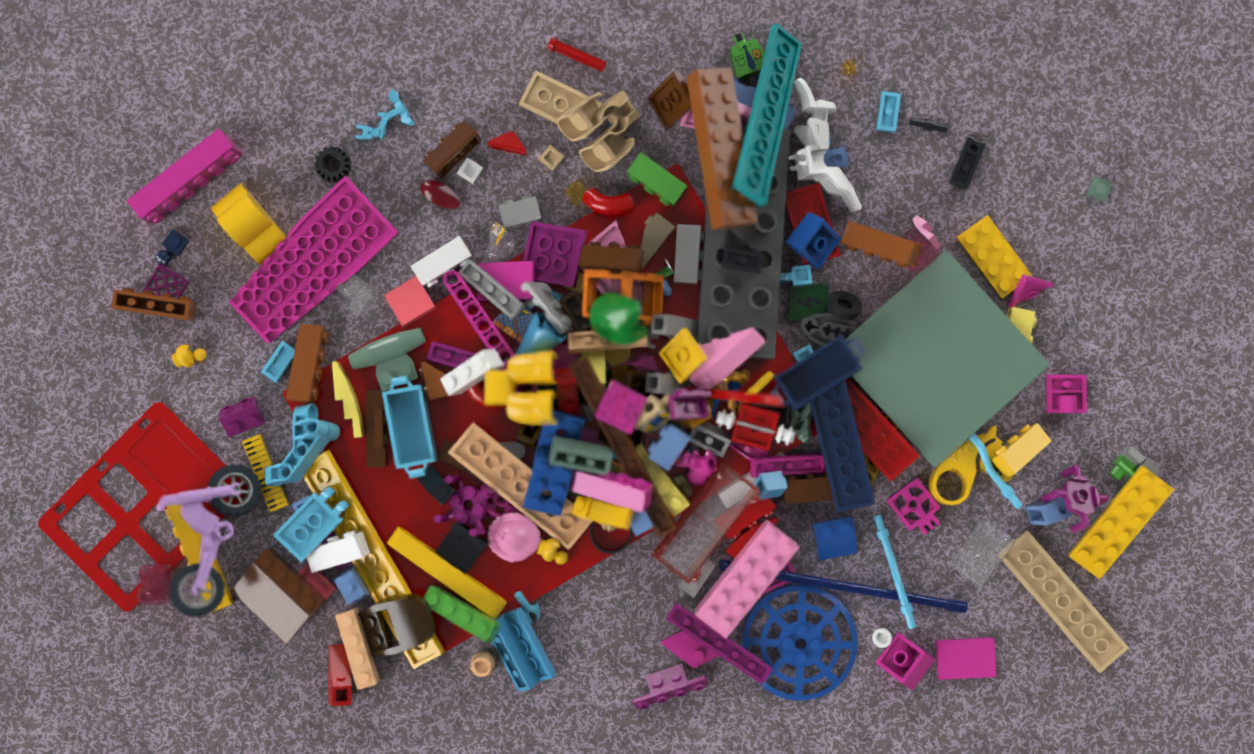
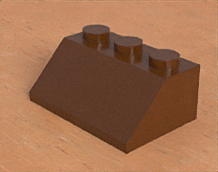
M465 121L457 123L452 128L453 132L448 137H442L438 142L439 145L434 150L430 149L424 155L425 159L423 162L440 179L444 178L482 141L478 132Z
M590 242L589 245L583 246L578 266L583 269L618 271L619 273H621V270L642 273L644 251L639 249V245H628V248L620 247V244L616 243L601 246L599 242Z

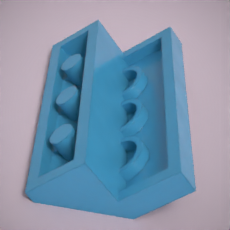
M521 607L509 610L494 619L502 625L492 643L518 692L530 690L540 681L552 679L557 675Z

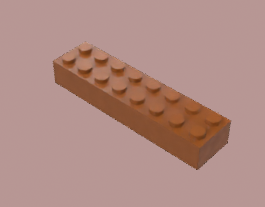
M732 68L697 69L687 75L686 79L712 230L748 227L758 222L755 202L733 187L744 138Z

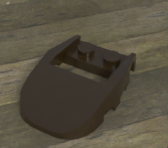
M404 594L396 597L393 595L357 613L358 616H361L373 651L371 655H395L428 642L435 633V622L430 607L417 594ZM388 609L400 645L392 646L381 610Z

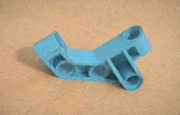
M315 404L299 405L294 408L292 421L293 448L281 464L265 467L266 486H280L299 482L328 442L334 441L339 437L340 428L338 425L318 420V409Z

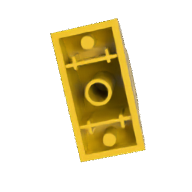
M241 182L211 206L213 213L217 216L218 223L224 231L260 265L276 250L277 245L287 237Z

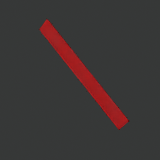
M683 386L684 389H687V392H692L694 389H704ZM704 389V391H711L712 396L707 397L711 399L783 406L780 397L775 395Z

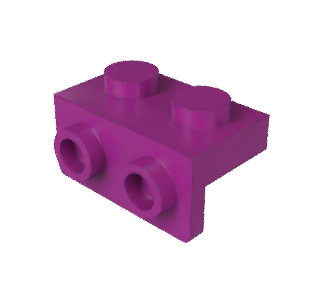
M687 389L676 390L675 394L668 396L671 420L708 418L706 398L712 396L711 391H704V389H694L692 392H687Z
M256 397L245 398L237 404L227 405L219 413V421L228 437L265 424V419L257 406Z

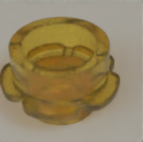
M845 59V63L841 64L843 74H848V77H851V75L856 74L853 59Z

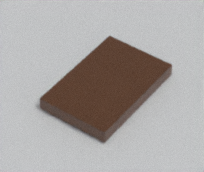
M679 70L673 71L647 97L665 130L672 128L692 109L688 85Z

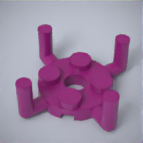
M1077 464L1061 472L1064 478L1074 475V478L1063 483V490L1057 489L1042 496L1044 503L1058 497L1063 498L1067 511L1080 515L1081 522L1070 527L1072 533L1088 528L1090 526L1088 514L1093 513L1096 507L1109 500L1107 495L1099 494L1095 486L1092 487L1088 483L1090 480L1082 477L1081 467Z
M459 475L447 476L445 481L447 483H456L458 490L450 497L451 511L447 514L436 515L434 521L441 523L455 518L460 524L475 525L476 528H472L469 531L471 536L484 535L485 528L481 521L486 516L485 513L489 506L488 499L495 496L497 492L492 488L481 490L474 486H465ZM468 500H471L473 503L471 510H468L466 507Z

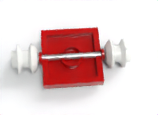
M741 403L737 418H735L734 411L727 414L725 409H723L722 412H718L716 423H719V428L722 425H726L727 430H729L733 425L735 426L731 441L767 451L770 449L773 436H776L775 439L778 444L782 440L785 441L787 446L789 442H793L795 435L792 427L787 430L784 429L782 424L778 429L776 428L780 416L779 412L746 403Z

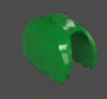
M607 292L598 297L590 308V326L601 338L607 341L627 345L645 338L648 333L647 327L638 325L641 315V304L638 300L617 295L615 292Z

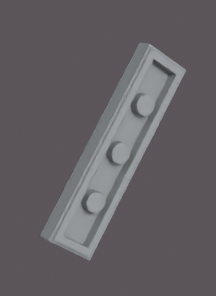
M470 258L458 272L462 278L511 320L515 321L526 307V305Z

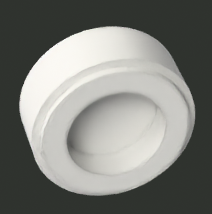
M879 628L874 631L872 640L877 647L885 648L890 645L892 635L887 629Z

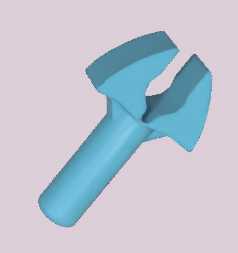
M521 591L516 592L514 596L524 609L529 623H533L529 612L535 613L537 618L540 619L538 603L530 605Z

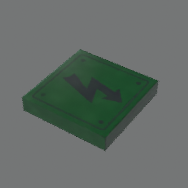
M790 282L788 321H801L806 316L827 312L829 284L793 287V282Z

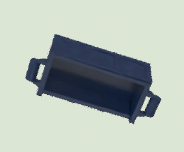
M839 335L830 343L774 376L778 384L770 394L779 396L783 405L791 404L794 410L797 411L861 371L863 367L859 360L867 351L858 338L845 341L843 336ZM849 343L853 344L860 356L856 358L848 345ZM779 387L782 389L788 401L785 402L777 390Z

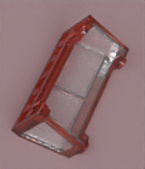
M722 461L691 501L690 505L675 522L677 529L666 534L651 556L686 583L690 584L691 581L695 583L702 574L699 572L701 567L750 503L755 504L760 498V489Z

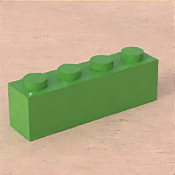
M430 586L423 598L428 603L430 609L484 642H492L502 625L440 586Z

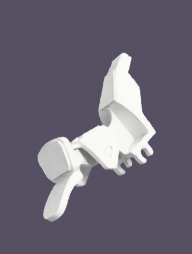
M798 78L794 81L793 87L800 98L802 112L812 114V117L807 121L808 126L797 125L793 130V133L804 148L788 157V161H795V166H790L789 170L796 171L798 181L812 180L815 183H819L820 187L827 194L842 197L851 212H856L862 208V205L854 191V187L839 167H827L824 163V154L829 148V125L827 118L829 114L836 111V105L833 102L824 100L815 101L805 80Z

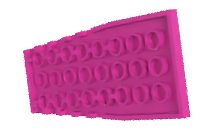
M344 176L299 220L283 242L281 241L277 245L276 250L263 261L262 266L251 275L247 283L242 285L239 292L229 300V304L266 343H271L357 274L399 234V231L347 176Z

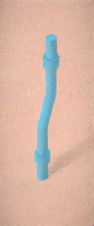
M974 433L969 439L978 449L986 472L1001 489V494L1005 499L1008 498L1017 510L1020 509L1023 504L1014 494L1015 491L1012 487L1008 486L995 471L985 445Z
M881 514L873 516L878 529L876 533L878 539H881L902 605L900 606L902 615H905L909 629H913L916 627L912 614L913 608L906 596L888 538L890 536L888 529H885Z

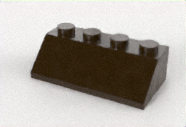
M614 365L611 381L648 398L652 393L645 392L647 373H657V371L632 365ZM600 426L598 439L610 445ZM635 427L632 433L629 434L634 445L640 444L643 432Z

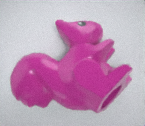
M697 450L694 451V455L686 451L682 453L677 466L689 467L690 469L686 472L688 482L695 486H701L705 484L707 478L716 470L717 461L710 450L706 451L703 457L700 456Z

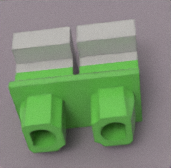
M1126 446L1112 463L1114 467L1109 475L1115 480L1120 481L1124 475L1130 479L1141 465L1154 475H1157L1160 470L1148 459H1145L1146 457L1133 446Z

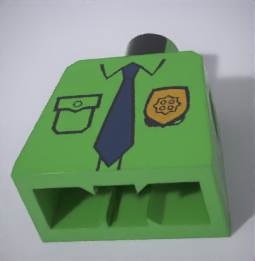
M744 32L734 35L733 38L736 46L732 47L729 52L734 77L738 80H743L760 73L765 53L756 39L747 41Z

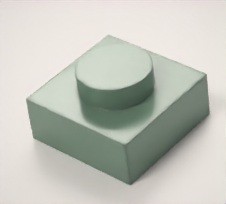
M1093 177L1086 196L1105 202L1107 201L1112 183Z

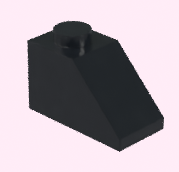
M429 464L425 470L426 475L417 477V479L428 493L441 505H444L458 489L452 483H447L445 481L446 478Z

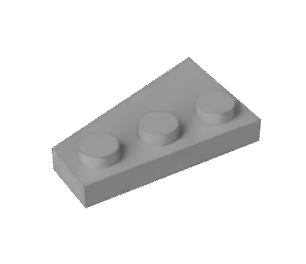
M525 282L520 286L524 291L528 290L533 295L534 299L532 301L534 304L546 311L544 313L545 317L560 335L574 331L571 320L563 313L561 304L554 299L551 294V288L546 283Z

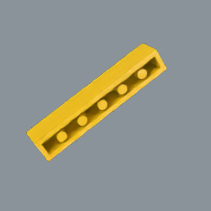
M182 505L166 506L167 518L173 522V533L181 542L180 551L183 556L187 557L189 562L187 565L199 564L202 535L192 530L182 518ZM217 557L213 560L211 567L215 568L222 576L221 578L225 584V594L221 604L214 611L234 603ZM208 581L205 589L212 590L211 584ZM201 593L206 601L211 596V593Z

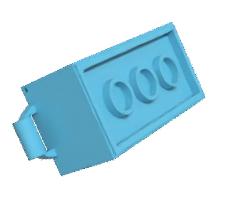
M407 376L391 378L390 390L382 392L396 469L404 468L410 478L425 476L427 463L439 460L437 458L427 397L424 394V385L413 386ZM408 383L409 386L406 388L395 390L393 388V386ZM423 464L424 468L410 471L408 468L410 466Z

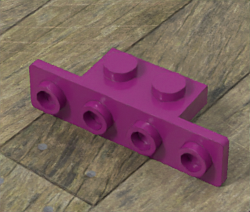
M679 664L646 675L650 694L633 699L632 701L636 709L642 710L657 702H667L669 698L675 696H685L687 692L693 690H703L709 684L706 676L687 681L683 666Z

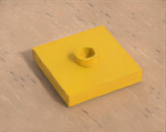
M683 328L659 352V355L680 384L684 383L708 360L687 328Z

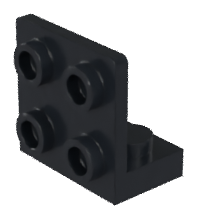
M455 521L451 526V530L437 548L436 553L464 573H468L489 542L480 535L471 536L469 534L470 528Z

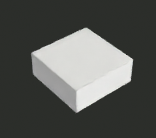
M466 158L457 174L474 184L484 168Z

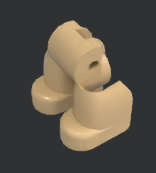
M623 90L610 97L601 106L597 103L596 98L602 96V93L590 95L556 119L560 131L571 141L586 138L606 118L609 120L611 126L579 151L583 162L594 172H601L612 168L631 151L635 144L634 137L625 139L620 135L631 123L641 116L636 107L634 108L629 102V98Z

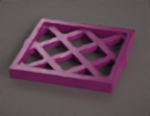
M159 264L153 275L150 276V280L144 290H157V294L160 296L159 289L166 287L167 294H177L176 299H179L190 281L163 264ZM161 269L163 276L156 277L158 270ZM165 270L169 271L171 274L165 275ZM173 276L174 283L168 284L166 277ZM176 276L182 279V281L177 282ZM163 278L165 285L158 286L157 279ZM154 280L156 287L149 288L150 283ZM184 283L183 288L179 291L177 284ZM175 285L176 292L170 293L168 286Z

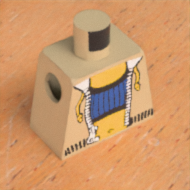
M667 393L661 399L653 395L649 396L634 427L654 435L671 419L668 396L671 394Z

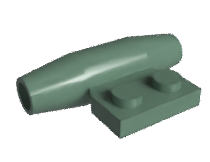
M421 328L397 332L368 343L348 355L349 362L354 370L377 365L375 374L381 390L384 392L390 389L391 378L407 376L409 381L419 378L414 362L407 353L426 343V338Z

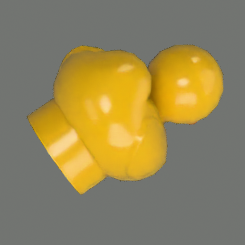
M184 344L179 345L176 353L172 354L171 357L176 367L184 366L190 368L195 365L196 361L203 363L207 353L202 348H198L192 353L189 345Z
M556 539L541 540L537 554L542 555L545 561L551 562L555 559L557 565L565 564L568 561L566 552H557L560 543Z

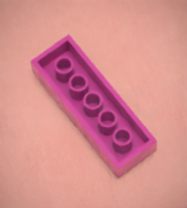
M217 129L126 200V202L141 220L151 224L160 223L165 218V214L178 209L179 203L184 199L192 198L198 188L206 187L212 177H217L225 171L224 168L238 162L242 152L227 134Z

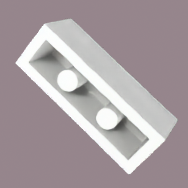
M458 236L410 267L422 286L431 288L439 282L438 279L443 277L447 271L454 270L459 266L462 268L469 258L472 259L473 256L462 238Z
M496 349L483 350L440 380L449 396L462 394L485 379V372L497 371L504 364Z
M353 530L344 533L342 538H338L337 535L326 539V543L321 542L307 557L311 572H317L368 555L370 551L363 531L355 533Z

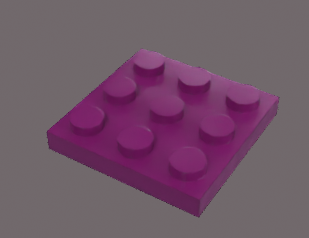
M531 221L523 261L535 262L534 281L576 288L580 269L578 264L583 246L585 245L587 231Z

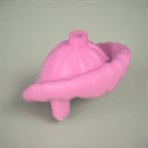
M517 512L505 513L492 521L487 532V541L492 552L496 553L498 557L509 562L525 560L539 548L541 533L536 524L527 516Z

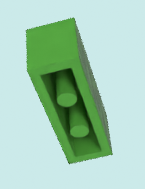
M641 152L627 170L629 180L635 184H642L647 193L652 196L656 194L660 197L659 201L667 207L669 205L674 207L687 189L686 184Z

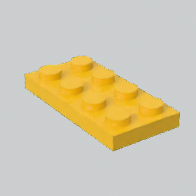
M988 215L956 237L1000 299L1016 289L1023 274L1032 276Z

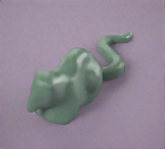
M810 402L797 411L792 407L790 412L792 419L788 429L792 427V431L804 443L809 442L813 438L810 430L813 418Z

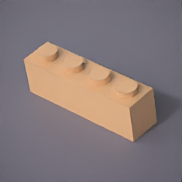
M358 607L339 612L335 615L357 690L376 685L380 678L373 655H371L361 616L357 614L359 613Z

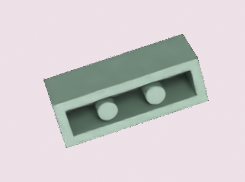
M553 436L549 450L550 464L608 475L612 462L611 447Z

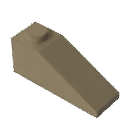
M658 213L654 216L650 215L644 223L646 227L641 249L644 251L643 269L675 229V226Z

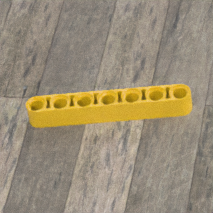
M398 526L387 541V544L490 617L496 619L507 604L502 597L468 573L458 569L402 527Z

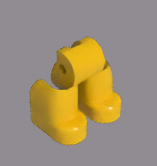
M554 351L517 355L509 359L508 371L485 372V405H507L509 418L521 424L557 425V421L553 419L551 411V399L557 397L554 391L516 393L515 387L521 384L557 385V381L552 376V360L558 359V356Z

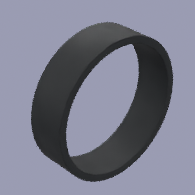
M595 521L590 526V538L593 545L604 553L614 554L624 550L632 538V527L630 525V536L627 543L618 550H605L599 547L593 539L592 528Z

